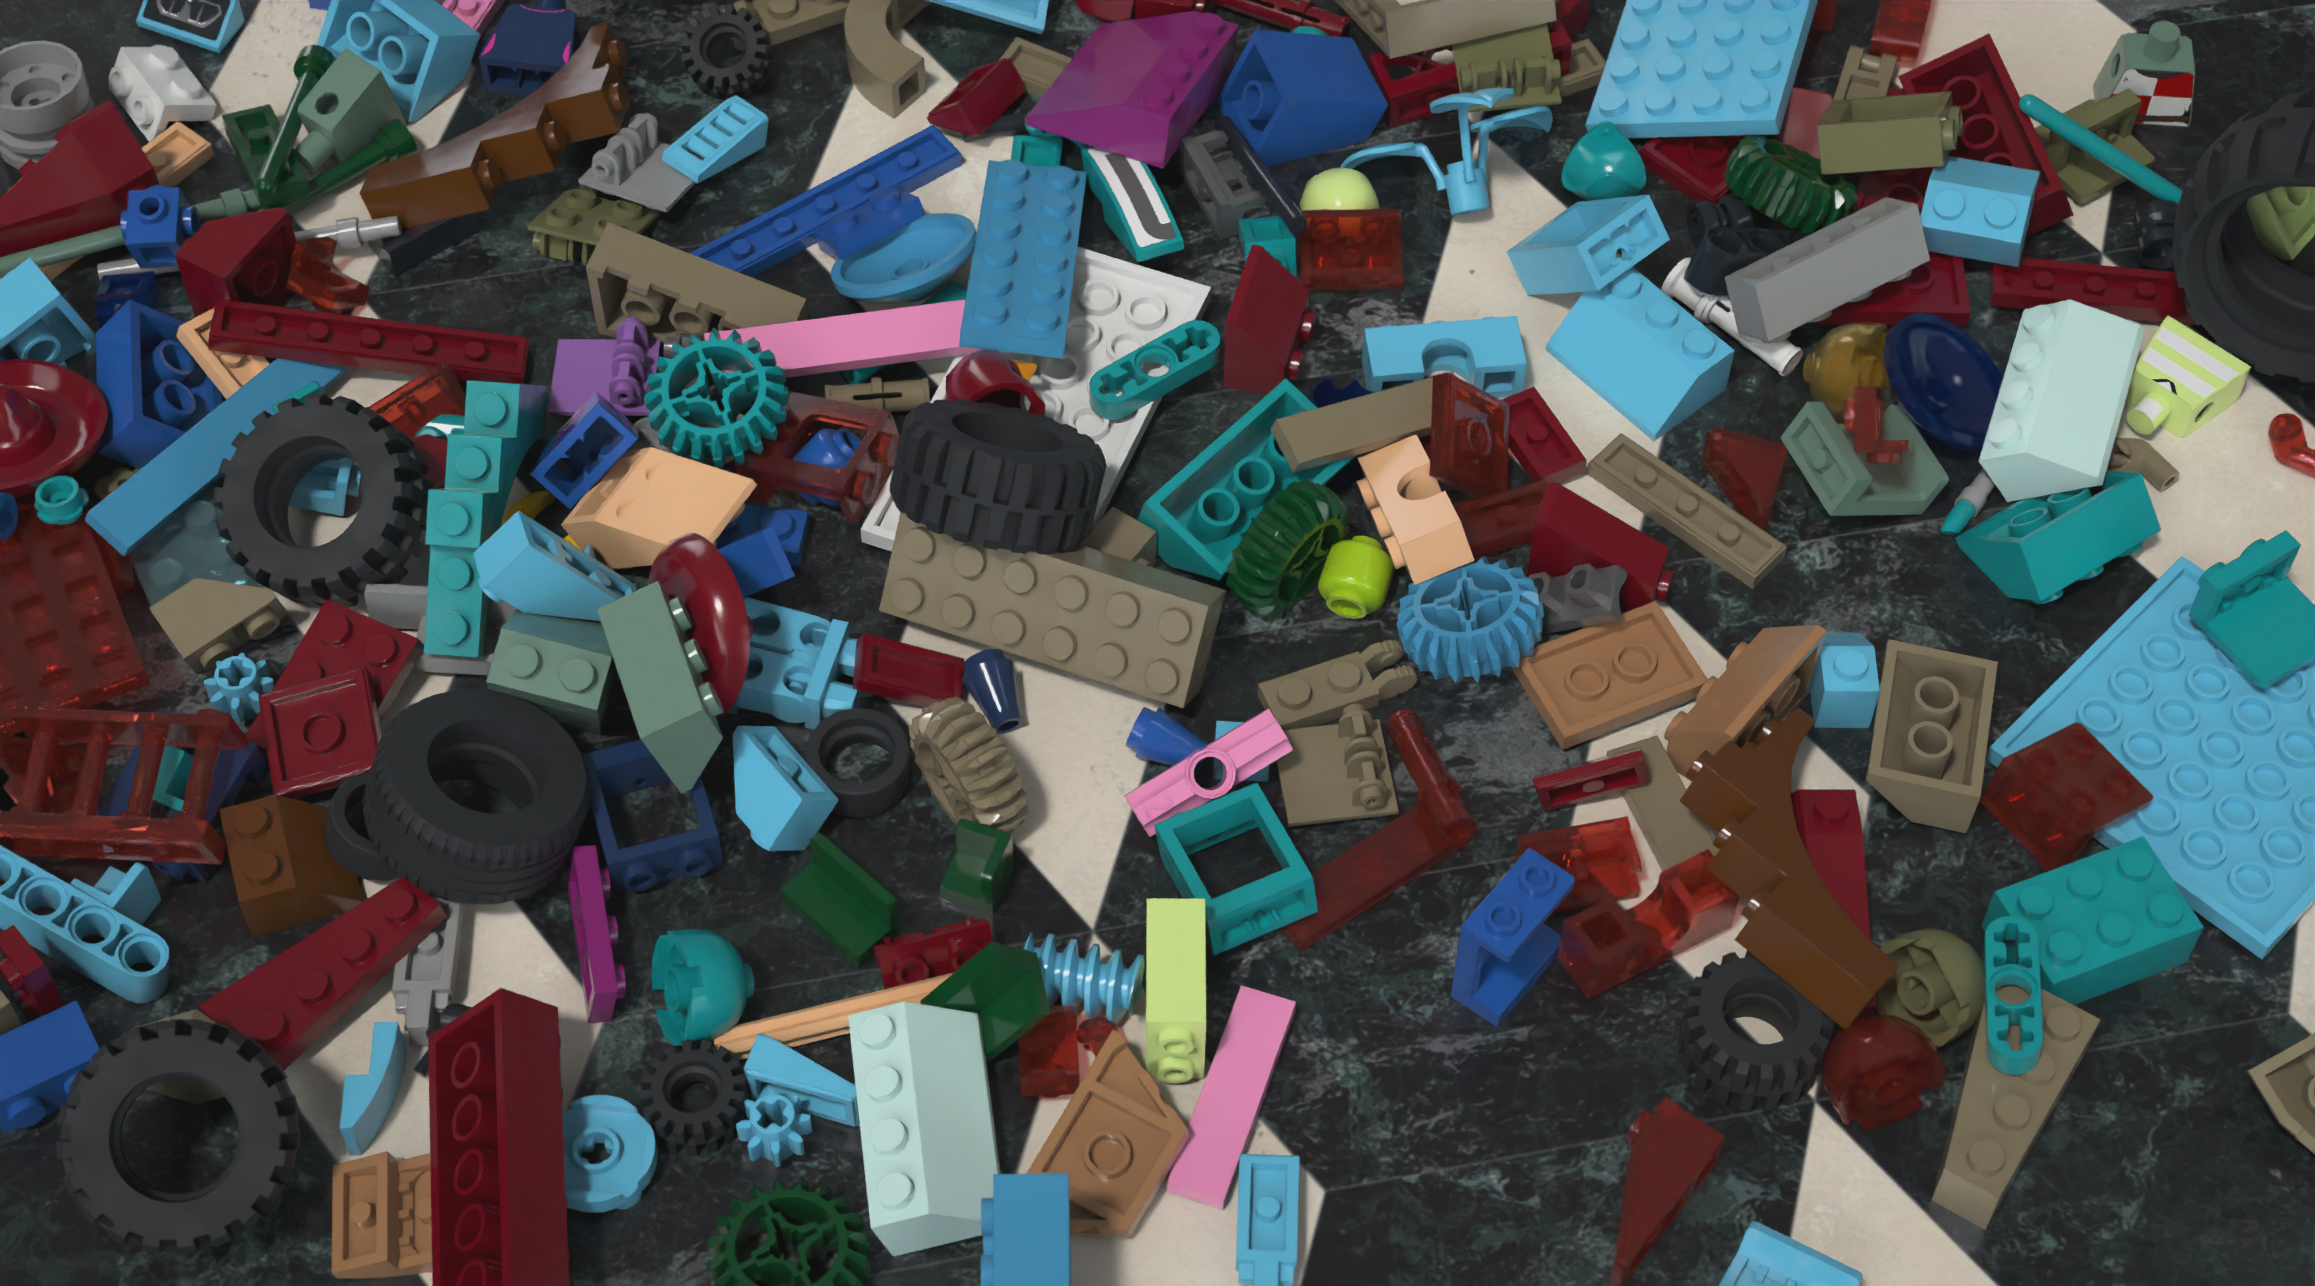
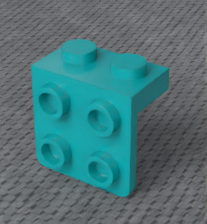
M2287 530L2268 541L2264 539L2254 541L2241 553L2240 557L2226 565L2223 562H2218L2208 568L2198 580L2200 588L2188 614L2257 686L2264 688L2275 684L2315 660V605L2287 578L2301 546Z

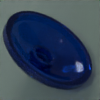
M1925 313L1911 314L1902 318L1889 330L1883 348L1885 374L1893 395L1909 418L1929 436L1951 447L1968 451H1981L2003 381L1999 369L1983 347L1954 323Z

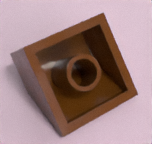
M272 795L219 809L238 901L252 938L346 913L363 902L358 876L346 871L331 857L325 843V824L329 807Z

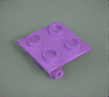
M635 317L626 318L618 325L616 330L617 339H558L548 416H573L596 392L601 394L624 416H648L650 410L647 409L645 404V393H648L646 392L648 374L658 372L656 363L660 355L661 339H648L646 327L640 319Z

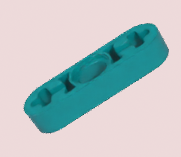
M1188 321L1098 370L1089 382L1091 409L1095 414L1105 419L1115 420L1124 418L1213 368L1220 356V334L1212 324L1205 321ZM1206 345V348H1204V349H1200V348H1199V347H1202V346ZM1156 362L1165 365L1169 371L1162 376L1152 377L1144 374L1141 368L1146 364ZM1106 390H1109V391H1110L1109 393H1106V394L1104 395V391H1106ZM1122 391V395H1120V396H1116V395H1115V394L1120 393V392Z
M2003 916L1993 920L1988 925L1985 931L1983 946L1986 1055L1989 1062L1997 1070L2006 1074L2020 1075L2036 1067L2040 1060L2043 1042L2039 936L2037 930L2029 921L2017 916ZM2004 940H2015V945L2018 948L2016 964H2006L2007 956L2006 945L2003 943ZM2004 985H2017L2028 993L2029 998L2020 1004H2009L2002 1001L1997 996L1996 991ZM2009 1024H2019V1044L2022 1046L2020 1051L2010 1050V1045L2007 1042Z

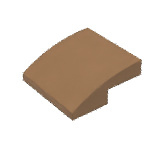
M387 1151L333 1165L332 1275L341 1279H364L432 1272L430 1153L398 1161Z

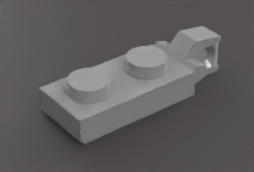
M432 894L428 895L441 905L447 917L415 948L397 962L394 969L392 993L395 999V1010L397 1014H406L404 1029L409 1033L410 1045H428V1037L436 1032L437 1013H442L447 1005L454 1002L466 904L444 900Z

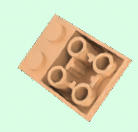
M653 447L627 450L586 492L561 526L582 551H584L587 544L593 545L596 560L610 569L650 566L670 540L686 533L699 534L710 541L716 548V539L727 524L739 517L744 511V502L757 484L753 479Z

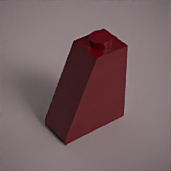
M1549 481L1535 520L1527 578L1531 574L1546 572L1551 577L1567 575L1574 566L1591 564L1596 569L1619 565L1627 571L1626 581L1622 584L1619 592L1621 613H1625L1655 600L1665 603L1674 572L1665 569L1668 547L1561 484Z

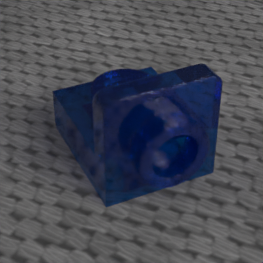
M154 271L103 275L94 297L100 329L129 300L152 308L158 291Z

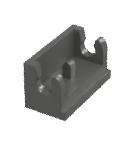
M1216 130L1190 138V136L1180 138V173L1221 240L1239 234L1238 219L1270 217V213L1267 208H1263L1261 205L1266 202L1265 197L1261 192L1252 190L1228 147L1217 148L1212 152H1208L1212 146L1221 145L1229 140L1224 131Z

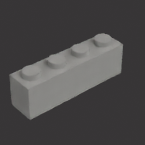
M1885 197L1724 277L1738 333L1760 339L1764 343L1779 342L1787 339L1791 335V330L1805 323L1824 320L1832 314L1833 309L1847 302H1856L1869 297L1872 294V289L1886 282H1895L1910 276L1912 269L1930 260L1918 205Z

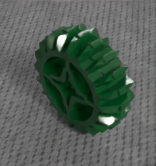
M1746 136L1740 141L1736 150L1733 149L1726 162L1728 166L1723 174L1725 177L1724 181L1733 194L1742 198L1745 204L1756 208L1759 213L1773 218L1774 221L1784 223L1791 229L1797 228L1806 234L1814 233L1853 214L1855 210L1854 205L1858 195L1856 194L1855 187L1848 181L1847 177L1839 173L1822 174L1820 159L1809 155L1806 151L1794 148L1791 144L1786 145L1776 139L1769 140L1764 136Z
M1307 478L1300 482L1294 481L1285 490L1277 491L1273 500L1270 503H1264L1261 512L1255 518H1251V524L1248 529L1240 534L1242 539L1239 545L1232 550V557L1234 559L1228 564L1227 568L1229 575L1227 576L1226 585L1231 589L1230 593L1239 599L1238 602L1251 612L1255 611L1262 617L1266 616L1272 619L1282 611L1288 613L1295 603L1303 600L1319 582L1331 546L1342 541L1349 530L1347 524L1350 513L1346 510L1347 505L1338 499L1339 496L1326 486L1323 487L1319 483L1312 482Z
M777 1176L773 1183V1191L764 1194L761 1188L753 1184L750 1190L752 1201L746 1203L733 1197L730 1204L733 1217L718 1216V1220L715 1223L718 1235L709 1237L707 1247L709 1255L713 1258L708 1260L707 1271L709 1278L715 1281L713 1286H863L860 1279L867 1278L871 1271L870 1259L866 1257L871 1252L869 1236L866 1233H862L865 1229L862 1216L859 1215V1212L850 1213V1201L845 1195L832 1200L831 1188L825 1182L814 1192H809L808 1181L803 1176L797 1181L794 1189H785L784 1182ZM792 1224H803L804 1226H795ZM765 1232L767 1239L764 1244L751 1252L752 1258L742 1262L743 1256L750 1244ZM779 1243L782 1245L786 1255L794 1254L795 1260L798 1258L800 1271L796 1269L792 1260H784V1255L782 1254L781 1256ZM837 1252L836 1259L829 1271L814 1283L812 1281V1274L815 1269L827 1263L826 1256Z

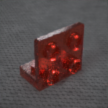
M2075 722L2003 758L1979 801L2047 871H2051L2077 861L2092 835L2148 807L2153 799V795L2081 723Z

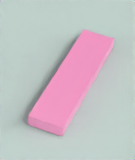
M1241 985L1188 1126L1190 1137L1177 1157L1167 1182L1168 1193L1224 1209L1239 1168L1240 1153L1244 1154L1295 1014V1001Z

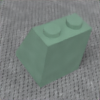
M516 609L501 628L486 684L489 691L509 694L535 705L553 717L559 724L601 734L618 671L601 621L530 614Z

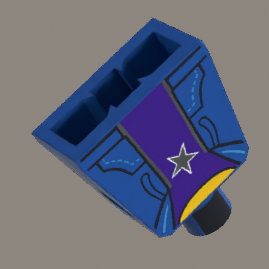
M596 392L546 444L530 475L565 506L571 509L638 439L637 428L601 394ZM560 460L565 463L571 470L572 475L565 473L556 462Z

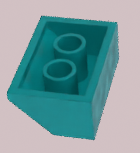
M2106 471L2103 485L2019 500L1955 538L1959 548L2008 598L2032 600L2034 604H2045L2061 597L2064 594L2063 588L2071 583L2086 580L2100 574L2104 570L2103 565L2115 557H2123L2139 551L2144 546L2143 541L2161 531V527L2142 474L2137 472Z

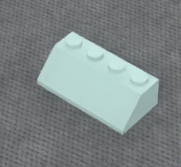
M2070 299L2023 310L1979 458V463L2007 502L2103 485L2144 334L2140 324Z
M905 1001L848 1015L871 1229L893 1257L982 1235L981 1198H993V1174H1001L980 1017L977 1013Z

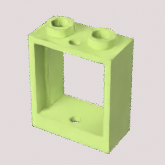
M1147 898L1146 1070L1152 1079H1160L1172 1084L1184 1083L1190 1079H1204L1206 1041L1205 899Z

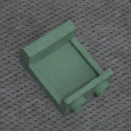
M1807 401L1780 437L1830 516L1922 515L1949 481L1945 470L1901 405H1889L1878 421L1873 424H1837L1823 402Z

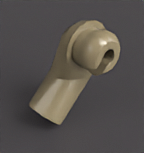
M2115 437L2108 463L2109 469L2120 472L2141 473L2160 491L2167 490L2176 482L2180 472L2148 442L2143 439Z

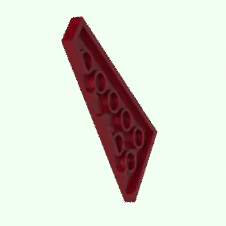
M1888 89L1886 96L1906 95L1904 89ZM1934 167L1863 172L1856 190L1858 199L1854 205L1855 210L1853 213L1888 197L1917 204L1921 215L1929 178ZM1928 251L1930 260L1912 269V274L1907 278L1895 282H1886L1872 289V294L1869 297L1856 302H1847L1833 309L1832 314L1828 318L1815 324L1967 326L1971 310L1963 257Z

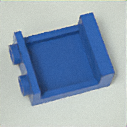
M1528 848L1462 924L1451 997L1498 1028L1563 951L1566 938L1545 925L1544 922L1573 889L1574 876L1531 848Z

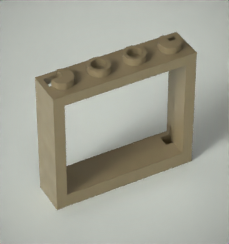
M1397 0L1335 1L1391 59L1556 21L1555 3L1560 0H1422L1401 5Z

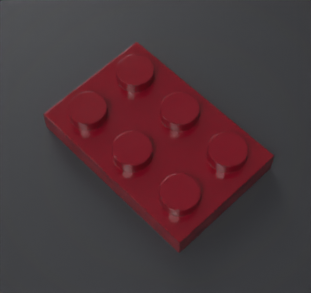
M326 599L271 692L366 667L372 676L379 722L381 724L421 655L424 645L416 637ZM260 711L245 735L244 740L256 744L261 752L267 754Z

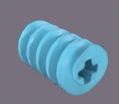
M1030 933L1024 950L1037 952L1049 1008L1054 1006L1061 995L1063 1010L1069 1014L1074 1013L1081 1002L1084 1001L1085 1015L1090 1019L1097 1018L1105 1005L1107 1018L1111 1024H1118L1127 1011L1129 1012V1017L1132 1015L1140 992L1144 972V955L1138 954L1128 969L1123 967L1122 950L1115 949L1108 962L1103 963L1101 962L1098 944H1093L1085 958H1081L1078 955L1077 939L1071 938L1064 951L1060 953L1056 952L1055 934L1049 933L1039 948L1034 947L1033 933Z

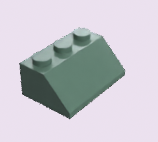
M656 581L598 608L597 611L639 737L682 794L693 788L723 739L716 719L717 715L723 713V707L712 684L709 681L703 682L701 672L708 670V665L694 638L689 640L685 630L692 628L693 623L685 604L679 596L670 599L659 581Z

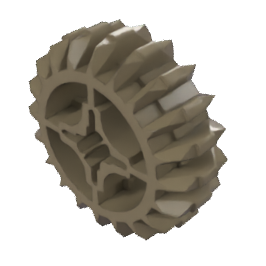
M955 696L942 700L939 703L936 701L924 708L921 714L912 719V725L909 726V736L911 738L910 747L915 753V762L922 771V778L931 789V795L937 799L941 808L947 813L953 823L958 824L959 820L964 818L1010 834L1015 831L1014 828L1024 823L1025 817L1028 816L1027 794L1022 788L1023 779L1018 775L1015 768L1016 763L1010 758L1006 750L1007 745L1002 744L996 734V729L988 725L983 714L976 712L972 704Z

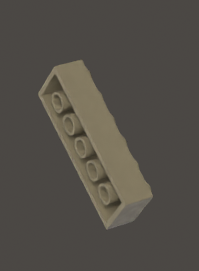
M900 512L879 611L1180 708H1184L1201 691L1226 590L1083 545L1073 547L1070 551L1062 553L1055 550L1052 554H1038L1037 552L1022 554L1012 553L1011 550L1000 548L998 550L983 548V545L960 542L944 533L937 534L930 531L926 525L922 523L916 524L907 518L906 513Z

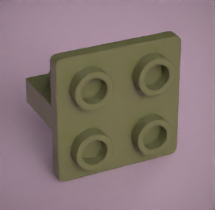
M2129 88L2111 98L2104 97L2097 102L2089 99L2063 113L2147 168L2153 166L2155 157L2131 135L2142 100ZM2042 124L2035 127L2063 189L2076 202L2080 204L2085 203L2128 180Z

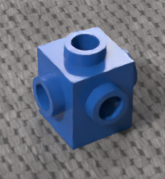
M154 185L145 190H129L128 210L122 211L120 218L121 232L126 247L140 268L178 266L175 254L180 250L184 241L192 237L200 229L199 215L196 207L190 206L179 187L172 188L165 185Z

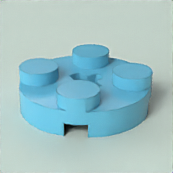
M592 1095L571 1102V1109L562 1113L567 1207L580 1212L598 1213L615 1208L628 1209L634 1206L640 1200L642 1190L650 1183L657 1166V1144L654 1131L649 1122L647 1123L638 1114L635 1106L627 1100L615 1096ZM596 1143L605 1144L606 1152L611 1154V1156L607 1160L602 1161V1163L589 1164L588 1159L581 1158L583 1152H592Z

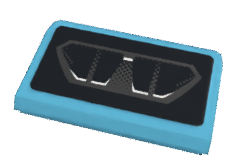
M144 0L136 19L137 26L217 53H221L245 22L239 0Z

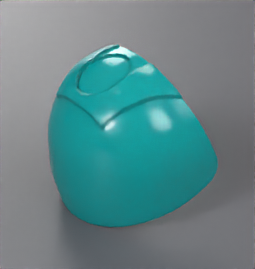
M1609 121L1599 123L1577 142L1568 155L1562 170V183L1564 187L1588 201L1636 196L1646 185L1645 166L1639 153L1625 134Z

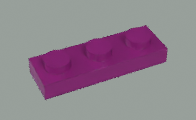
M596 845L573 846L567 873V884L588 1023L611 1022L616 999H622L625 996V972L622 964H614L612 950L617 948L618 928L615 915H606L604 901H609L610 899L609 870L607 867H599Z

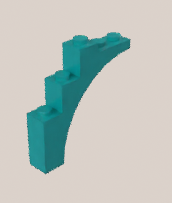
M467 380L464 434H448L445 488L428 489L425 545H430L424 642L425 654L477 658L483 656L489 597L483 592L478 583L480 576L473 553L501 527L507 500L525 454L536 441L544 438L548 386Z

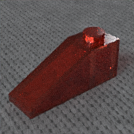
M1667 1097L1662 1100L1652 1114L1643 1110L1635 1119L1626 1135V1140L1631 1143L1625 1167L1609 1286H1624L1718 1164L1725 1136Z

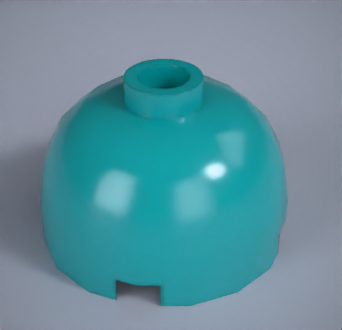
M701 929L666 931L668 935H661L656 941L652 958V991L663 990L664 1001L667 1010L655 1009L658 1023L664 1037L672 1046L682 1045L681 1041L692 1040V1045L701 1044L702 1040L713 1041L734 1027L744 1013L747 998H751L754 993L755 983L752 968L749 964L743 963L739 951L724 936L718 933Z

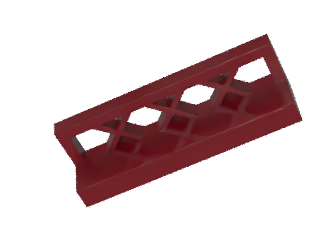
M1556 13V21L1548 22L1547 25L1550 31L1549 36L1554 60L1559 59L1561 76L1570 74L1572 41ZM1452 45L1391 59L1384 52L1369 55V67L1388 103L1383 117L1389 129L1440 114L1430 111V103L1439 98L1460 93L1455 62L1445 65L1431 60L1436 52L1443 50L1453 52ZM1397 64H1404L1415 68L1412 75L1394 81L1391 80L1386 68Z

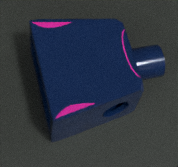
M538 0L536 6L514 3L506 8L479 55L486 91L528 96L540 88L568 62L581 46L576 13L566 9L567 4L565 0Z

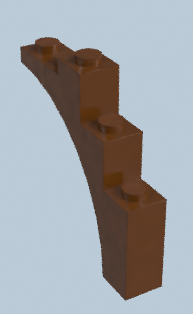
M610 23L592 26L582 45L568 62L540 88L510 109L479 127L443 144L402 159L371 167L360 191V195L371 218L378 219L398 215L403 230L450 217L488 210L501 183L554 171L565 145L619 132L626 111L630 107L628 92L621 82L624 70L628 66L629 58L624 42L620 38L616 39Z
M1798 707L1783 722L1774 717L1760 732L1754 743L1749 740L1740 748L1733 741L1729 740L1714 755L1705 750L1687 771L1685 777L1692 783L1679 801L1719 833L1712 843L1719 849V852L1707 870L1748 903L1741 912V915L1748 922L1735 938V941L1842 1028L1847 1030L1874 1000L1899 966L1862 933L1834 900L1813 867L1799 835L1791 802V770L1799 744L1816 720Z

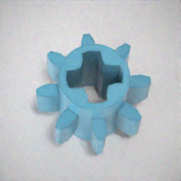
M240 653L239 656L229 657L222 662L219 660L215 662L217 666L214 674L215 678L204 680V686L208 697L211 698L210 702L215 715L219 717L228 713L232 718L236 719L237 724H242L243 721L256 718L260 712L258 695L271 692L275 686L267 662L261 660L254 664L252 660L245 657L244 653Z
M770 1088L767 1095L760 1097L755 1102L751 1100L744 1102L746 1115L749 1120L736 1123L739 1140L749 1141L747 1147L750 1160L755 1161L762 1156L767 1160L773 1161L776 1167H780L782 1160L789 1158L793 1153L801 1156L805 1153L803 1139L800 1135L811 1133L812 1124L810 1115L800 1114V1098L797 1094L787 1099L782 1095L776 1094L774 1089Z

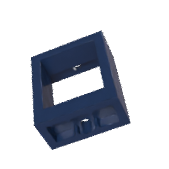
M641 739L582 754L588 765V774L591 778L590 785L592 788L589 806L606 867L609 870L614 895L626 891H644L656 883L682 876H699L712 868L724 865L719 834L701 775L693 788L689 790L699 829L618 850L604 800L672 781Z

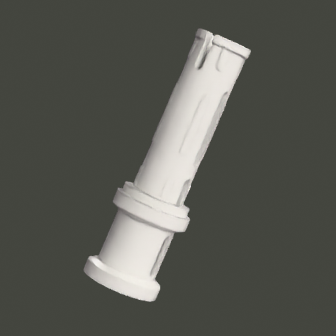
M1690 257L1681 260L1671 270L1663 283L1662 291L1670 298L1676 297L1694 311V318L1699 322L1706 324L1713 322L1740 342L1745 348L1777 370L1783 377L1795 369L1803 356V350L1793 345L1787 339L1775 343H1764L1760 339L1738 333L1729 296L1706 294L1693 287L1687 281L1685 270L1691 260Z

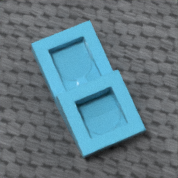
M374 1022L369 1074L345 1075L340 1131L350 1156L363 1155L383 1127L398 1094L407 1056V1047L398 1022Z

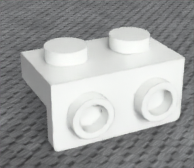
M154 45L152 47L120 48L115 66L109 74L108 86L149 142L166 130L168 121L212 120L217 104L173 47Z

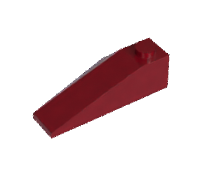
M109 100L66 124L53 136L58 143L37 163L29 159L18 169L23 176L6 193L0 194V257L120 225L122 211L128 210L129 190H145L151 186L160 185L153 165L116 107Z
M1799 789L1791 793L1797 829L1813 867L1834 900L1862 933L1871 940L1863 833L1856 790ZM1876 998L1861 1014L1875 1013Z

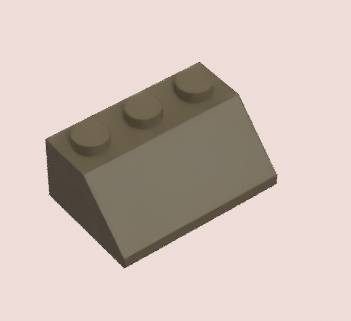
M1888 639L1884 654L1866 781L1911 822L1967 833L1981 798L1998 662Z

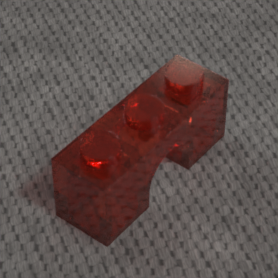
M1709 849L1661 872L1659 882L1654 891L1641 903L1626 911H1623L1615 899L1610 897L1564 920L1557 956L1588 999L1732 927L1740 896L1707 870L1714 859Z

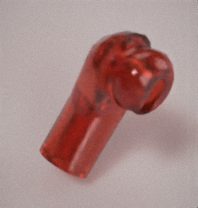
M2290 413L2279 414L2274 417L2270 422L2268 435L2276 460L2315 479V450L2307 445L2301 420L2296 415Z

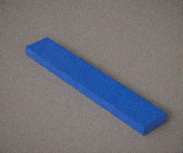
M931 125L692 251L690 254L746 276L754 277L816 244L814 232L827 226L828 220L832 216L843 211H854L870 202L869 198L874 193L882 189L898 188L911 193L962 166V154L935 125Z

